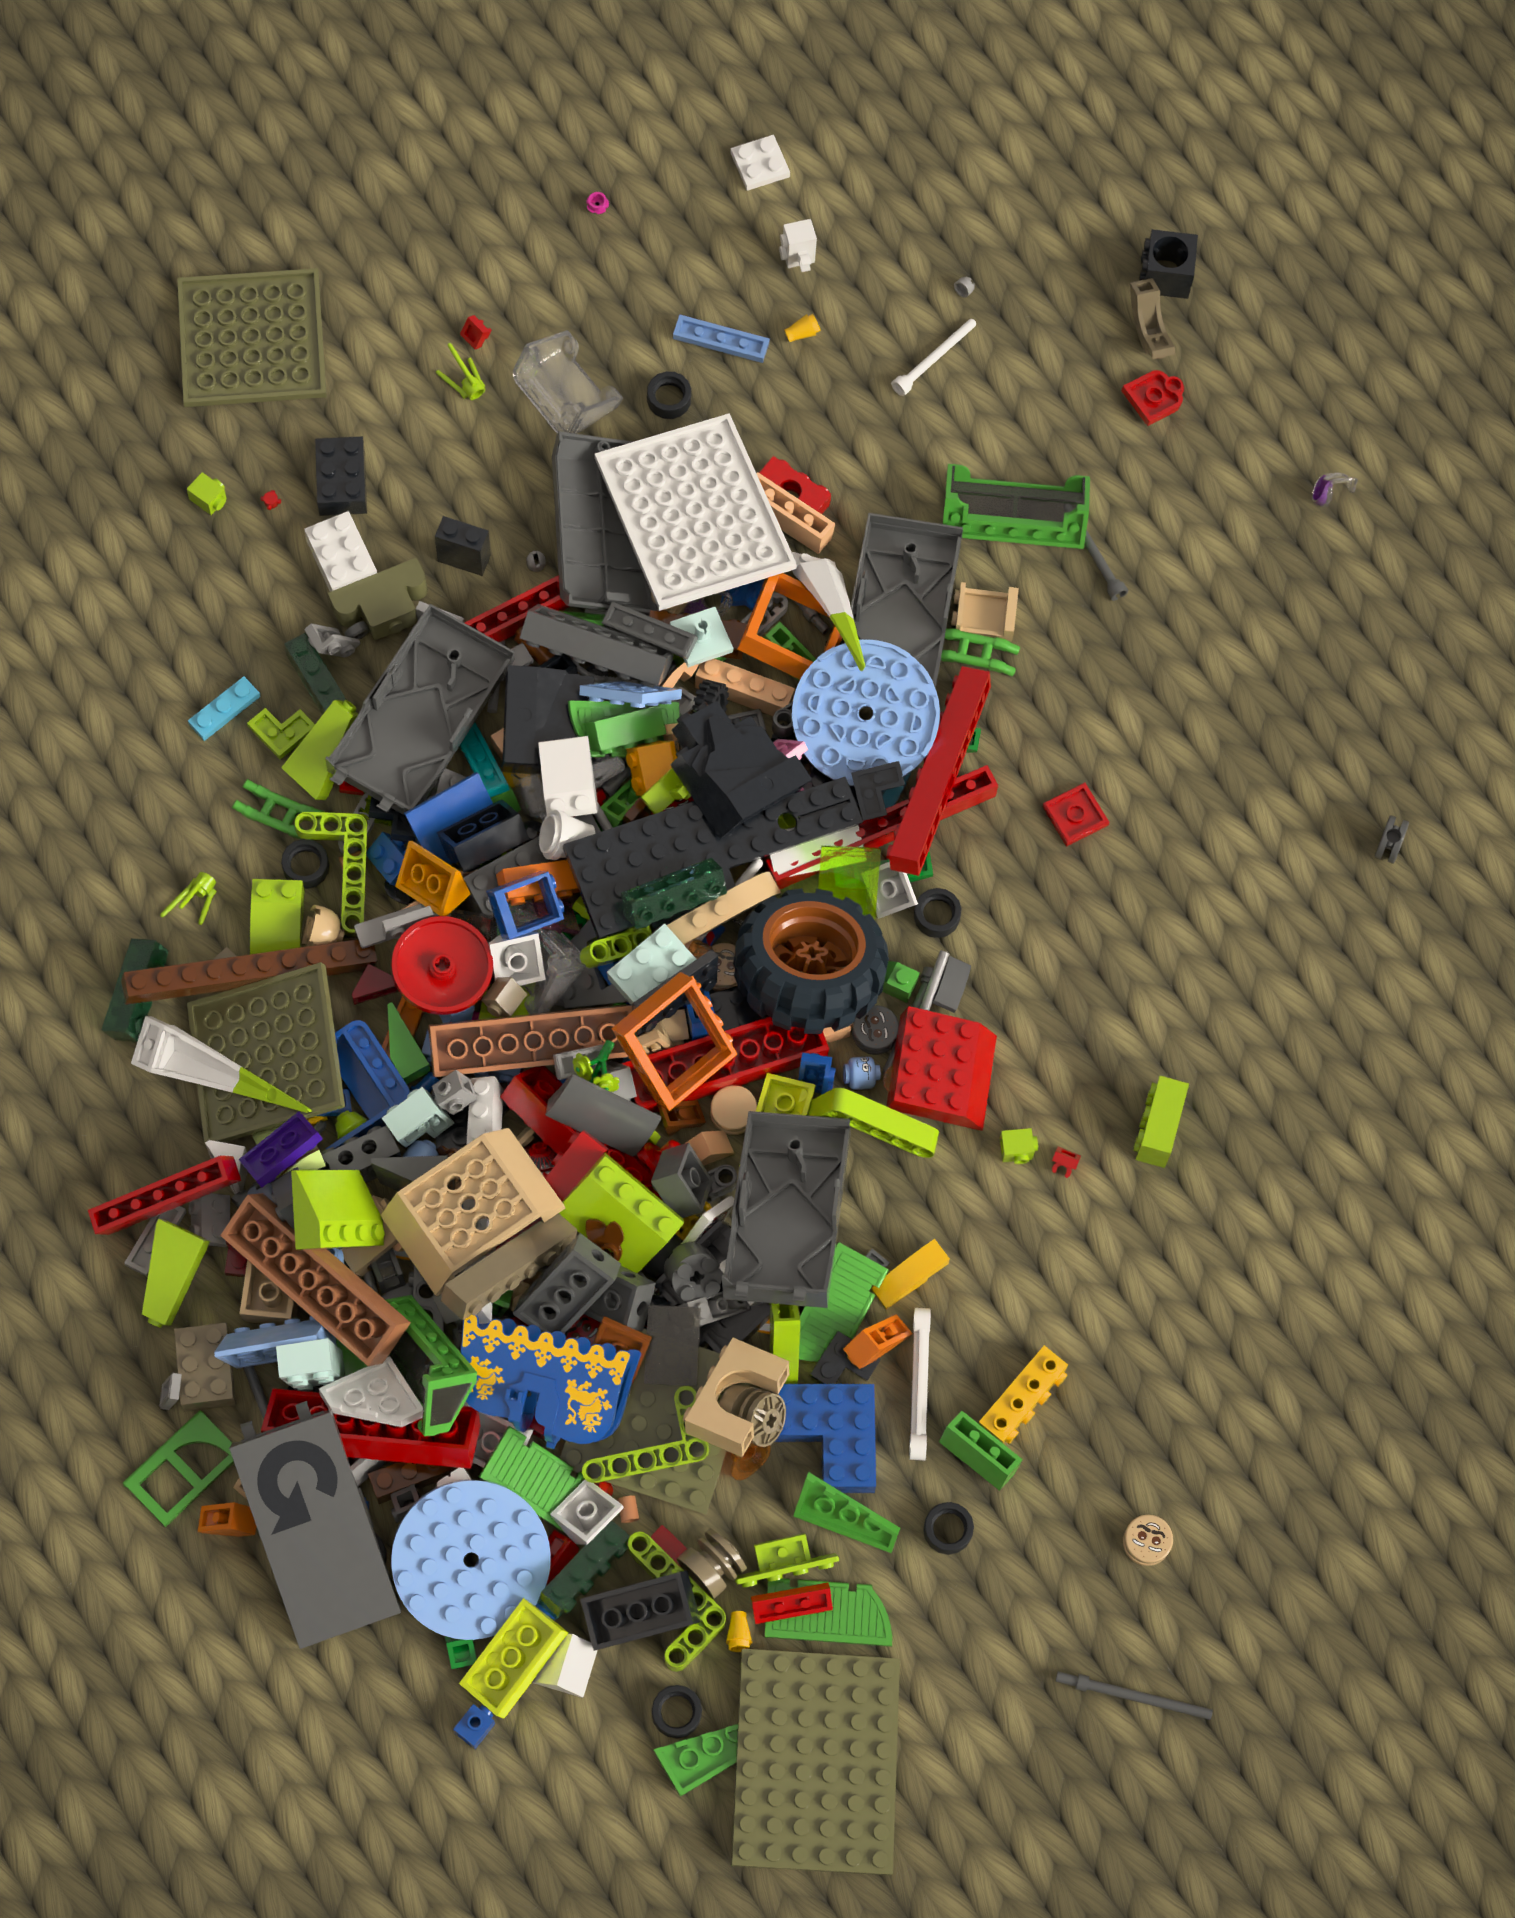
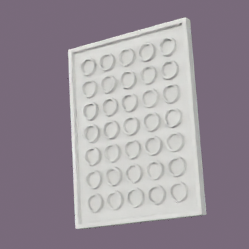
M730 413L595 453L598 468L659 611L796 569L797 563Z

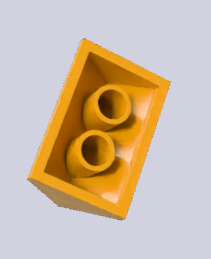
M414 841L408 842L395 887L424 906H430L432 911L439 916L449 915L471 895L460 871Z

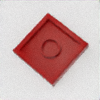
M1085 782L1044 802L1042 805L1066 847L1101 830L1110 823Z

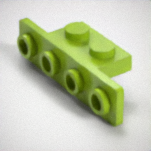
M671 768L641 796V799L653 814L662 812L674 800H686L691 795L673 768Z
M805 1533L754 1544L759 1570L737 1575L735 1583L737 1585L741 1584L742 1587H750L756 1585L757 1580L767 1578V1581H776L783 1578L782 1574L793 1572L795 1576L808 1573V1568L818 1566L819 1570L828 1569L834 1566V1562L839 1561V1557L836 1553L811 1558Z

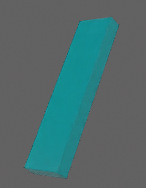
M474 723L459 747L473 773H479L491 798L510 789L477 724Z

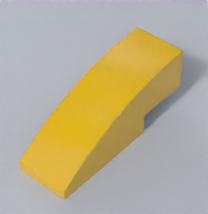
M933 1239L888 1273L880 1288L873 1286L871 1290L884 1308L888 1309L924 1284L933 1274L948 1265L950 1258L938 1242Z

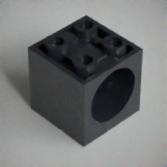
M1152 229L1150 238H1145L1144 250H1142L1141 255L1142 270H1140L1139 281L1153 278L1160 290V296L1188 299L1195 274L1198 235ZM1157 261H1171L1175 263L1178 267H1164L1160 265Z

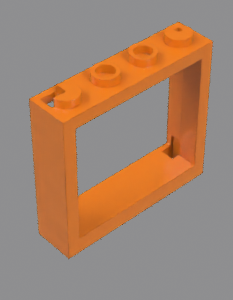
M781 573L765 579L737 650L800 680L813 662L757 635L773 591L827 617L829 616L801 581ZM833 625L824 652L839 646L842 640V636L835 625Z
M682 972L678 973L611 1028L655 1102L668 1111L673 1109L737 1055L732 1045L733 1039L728 1033L724 1032L722 1020L711 1010V1001L700 991L701 984L696 982L693 976L689 977ZM684 992L714 1042L715 1047L666 1087L634 1033Z

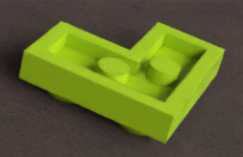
M266 708L247 722L252 732L280 760L299 745L315 725L301 709L282 724Z

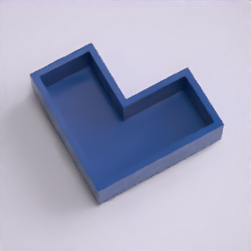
M784 1384L778 1395L784 1400L786 1406V1420L782 1432L774 1442H822V1480L842 1493H875L874 1384Z

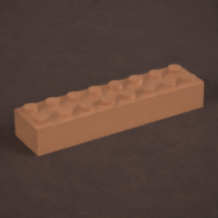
M625 1004L428 1025L433 1076H447L454 1070L462 1074L554 1065L553 1054L604 1045L606 1040H610L615 1044L608 1059L628 1057L611 1028L632 1012V1005Z
M263 1193L247 1195L220 1236L367 1366L383 1364L411 1322L329 1250H296L295 1230L291 1228L286 1220L283 1222L280 1220L275 1211V1208H277L276 1204Z

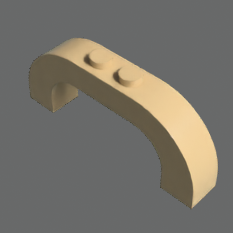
M768 871L724 892L671 922L667 927L685 946L743 912L758 906L771 896L778 897L782 893Z

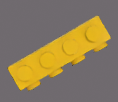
M1044 1345L978 1424L1003 1444L1005 1442L1010 1444L1019 1433L1016 1430L1021 1423L1026 1425L1035 1415V1412L1032 1410L1039 1403L1042 1406L1051 1396L1049 1390L1054 1384L1059 1386L1067 1377L1065 1371L1068 1364Z

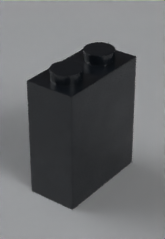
M443 516L435 534L437 561L483 576L491 557L489 530Z

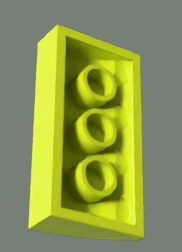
M767 1073L756 1112L807 1116L816 1085Z
M523 1598L459 1684L496 1716L505 1718L569 1632L531 1602Z

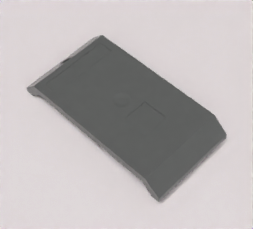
M558 432L556 435L552 453L559 588L560 598L567 606L608 611L611 603L615 602L649 616L650 610H659L657 604L652 600L649 585L595 460V453L625 445L632 441L567 432Z

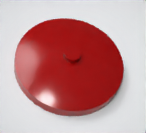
M435 916L416 922L401 935L393 951L392 976L398 991L412 1006L427 1013L449 1015L470 1008L482 998L492 979L493 956L491 955L487 940L478 929L458 918Z

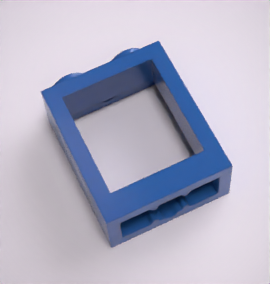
M538 871L486 891L502 939L511 940L564 919L562 913L564 912V906L561 899L557 898L555 892L557 887L556 881L548 871ZM538 881L549 914L515 926L505 893Z

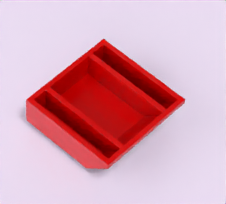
M908 1006L900 1015L886 1107L898 1112L982 1131L997 1035L979 1022Z

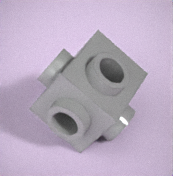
M454 1070L432 1086L436 1105L453 1115L477 1099L471 1079L457 1070Z

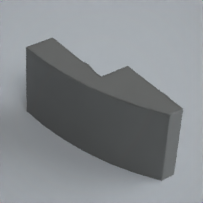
M949 956L932 1003L955 1013L963 995L971 965Z

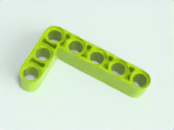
M302 812L295 819V832L300 838L344 841L341 929L344 930V934L347 937H357L355 929H349L345 923L350 919H355L359 923L364 922L367 821L360 814ZM303 821H310L313 827L309 830H302L299 825ZM327 822H334L338 828L334 831H328L324 828V825ZM352 823H359L363 828L359 832H353L349 829V826ZM351 847H358L362 853L359 856H351L348 850ZM351 871H357L361 874V877L353 881L347 875ZM350 895H356L360 898V902L356 905H351L346 899Z
M649 923L619 932L615 936L597 940L584 947L580 952L582 964L588 968H595L622 960L638 946L636 938L641 944L652 935ZM614 944L618 946L619 952L615 950ZM592 950L597 953L598 959L594 957Z
M834 1088L811 1101L807 1116L850 1119V1127L914 1155L931 1158L935 1154L939 1131L936 1128L848 1089Z
M683 1386L674 1395L682 1435L681 1441L588 1460L582 1467L583 1477L588 1482L598 1483L704 1460L710 1452L709 1443L687 1434L685 1422L683 1421L687 1408H692L695 1403L697 1391L690 1386ZM689 1390L693 1393L694 1400L690 1405L685 1406L680 1402V1395L683 1391ZM695 1442H700L704 1446V1453L700 1457H694L690 1452V1447ZM670 1447L675 1448L679 1453L678 1459L673 1463L665 1459V1451ZM643 1453H649L653 1458V1463L648 1468L642 1467L639 1463V1458ZM618 1458H623L627 1462V1469L623 1473H617L614 1470L613 1464ZM593 1463L601 1467V1475L596 1479L591 1478L588 1474V1468Z
M635 1532L630 1536L628 1540L629 1554L653 1579L684 1571L646 1533ZM642 1540L647 1544V1547L644 1551L639 1552L633 1549V1543ZM655 1559H662L666 1565L661 1570H655L652 1568L651 1562ZM690 1576L694 1596H699L703 1600L702 1605L697 1607L701 1622L690 1625L666 1649L665 1664L668 1669L675 1672L683 1670L724 1629L726 1623V1615L723 1609ZM716 1614L721 1618V1623L717 1626H711L706 1620L707 1617ZM698 1633L702 1636L703 1640L700 1644L693 1645L688 1641L689 1635ZM676 1651L684 1656V1660L678 1664L671 1662L669 1659L670 1654Z

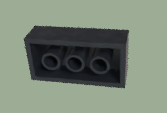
M688 1570L580 1599L593 1651L701 1622Z

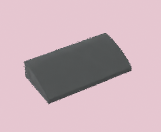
M574 1074L550 1097L545 1113L546 1116L579 1132L586 1130L598 1141L632 1157L641 1150L661 1121L660 1115Z

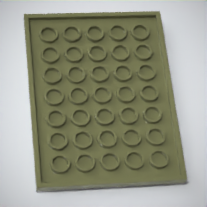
M757 1649L741 1650L731 1866L893 1875L900 1659Z

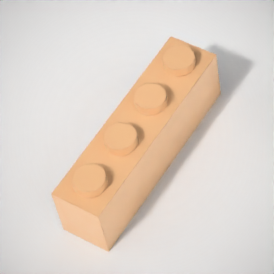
M757 472L756 474L781 530L819 554L831 541L835 523Z
M715 658L701 663L695 677V688L699 689L700 683L702 684V681L706 679L724 683L728 687L729 697L727 700L754 710L761 709L762 713L774 716L777 710L793 702L795 688Z

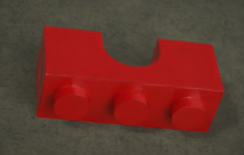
M773 456L759 472L782 489L797 493L799 500L820 514H823L830 506L831 494L828 489L822 485L815 484L805 473L797 472L783 459L779 460Z

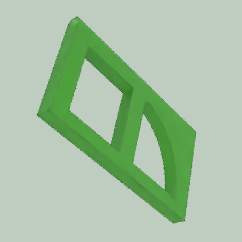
M199 1410L123 1482V1485L166 1527L234 1463L229 1449L232 1442L206 1417L203 1411ZM205 1443L220 1448L228 1456L201 1480L175 1453L178 1449L189 1444ZM166 1460L194 1487L168 1513L140 1486Z

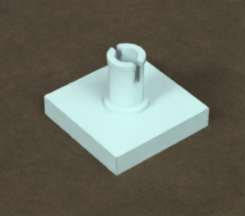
M716 607L670 622V625L698 637L688 660L684 658L687 668L733 652V646Z

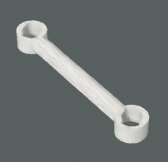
M930 1308L914 1309L909 1460L925 1461Z

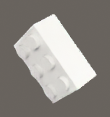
M349 511L304 528L307 544L330 592L377 573Z

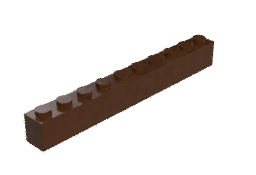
M357 939L129 971L123 973L121 983L125 1005L231 990L320 962L326 965L327 976L364 971L368 964L375 967L377 956L374 945L362 948Z

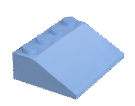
M310 1316V1320L300 1322V1319H289L284 1321V1325L275 1326V1323H265L259 1325L260 1329L250 1330L249 1327L234 1329L235 1333L226 1334L214 1354L217 1359L235 1368H243L278 1362L276 1346L326 1338L336 1345V1338Z

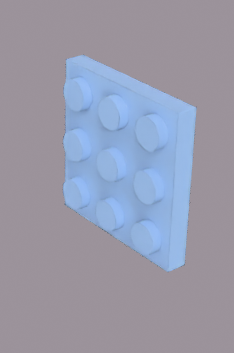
M614 681L580 685L579 695L589 696V701L603 702L605 699L610 700V704L623 705L626 702L631 703V707L643 708L645 705L671 704L672 700L681 699L682 689L662 686L648 687L640 683Z

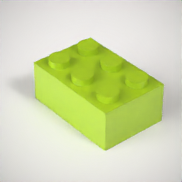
M1159 1076L1157 1083L1152 1082L1139 1128L1143 1129L1139 1130L1133 1151L1137 1152L1135 1160L1165 1168L1172 1152L1189 1083L1164 1076Z

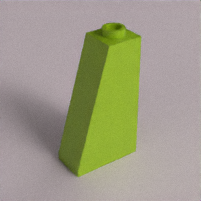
M334 700L281 767L315 800H326L334 784L330 778L334 775L327 771L325 758L333 753L358 716L357 708L348 700Z
M158 1219L156 1223L142 1315L149 1318L147 1322L159 1328H162L163 1325H172L210 1243L209 1240L165 1219Z
M770 1303V1353L789 1361L790 1374L784 1384H798L800 1315L798 1306Z

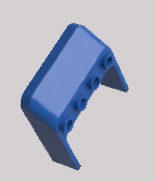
M360 1020L352 1021L335 1032L341 1077L369 1120L326 1149L331 1147L336 1149L343 1146L344 1142L352 1137L360 1138L367 1135V1132L376 1126H386L382 1117L387 1114L391 1107L399 1105L406 1100L411 1092L371 1029L365 1022Z

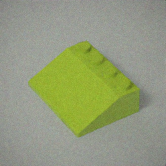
M605 1152L562 1201L565 1209L559 1212L562 1217L586 1238H588L586 1234V1221L588 1219L600 1220L606 1226L616 1221L624 1233V1241L620 1245L623 1254L618 1262L621 1263V1266L635 1273H638L684 1224V1220L680 1215Z
M359 1170L291 1171L296 1250L384 1245L383 1219Z

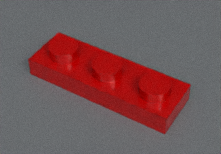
M829 1582L751 1596L755 1624L833 1610Z

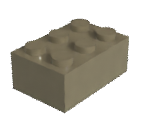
M227 1323L174 1329L178 1374H182L180 1403L184 1412L236 1406L233 1366L217 1359L214 1354L226 1334H230Z

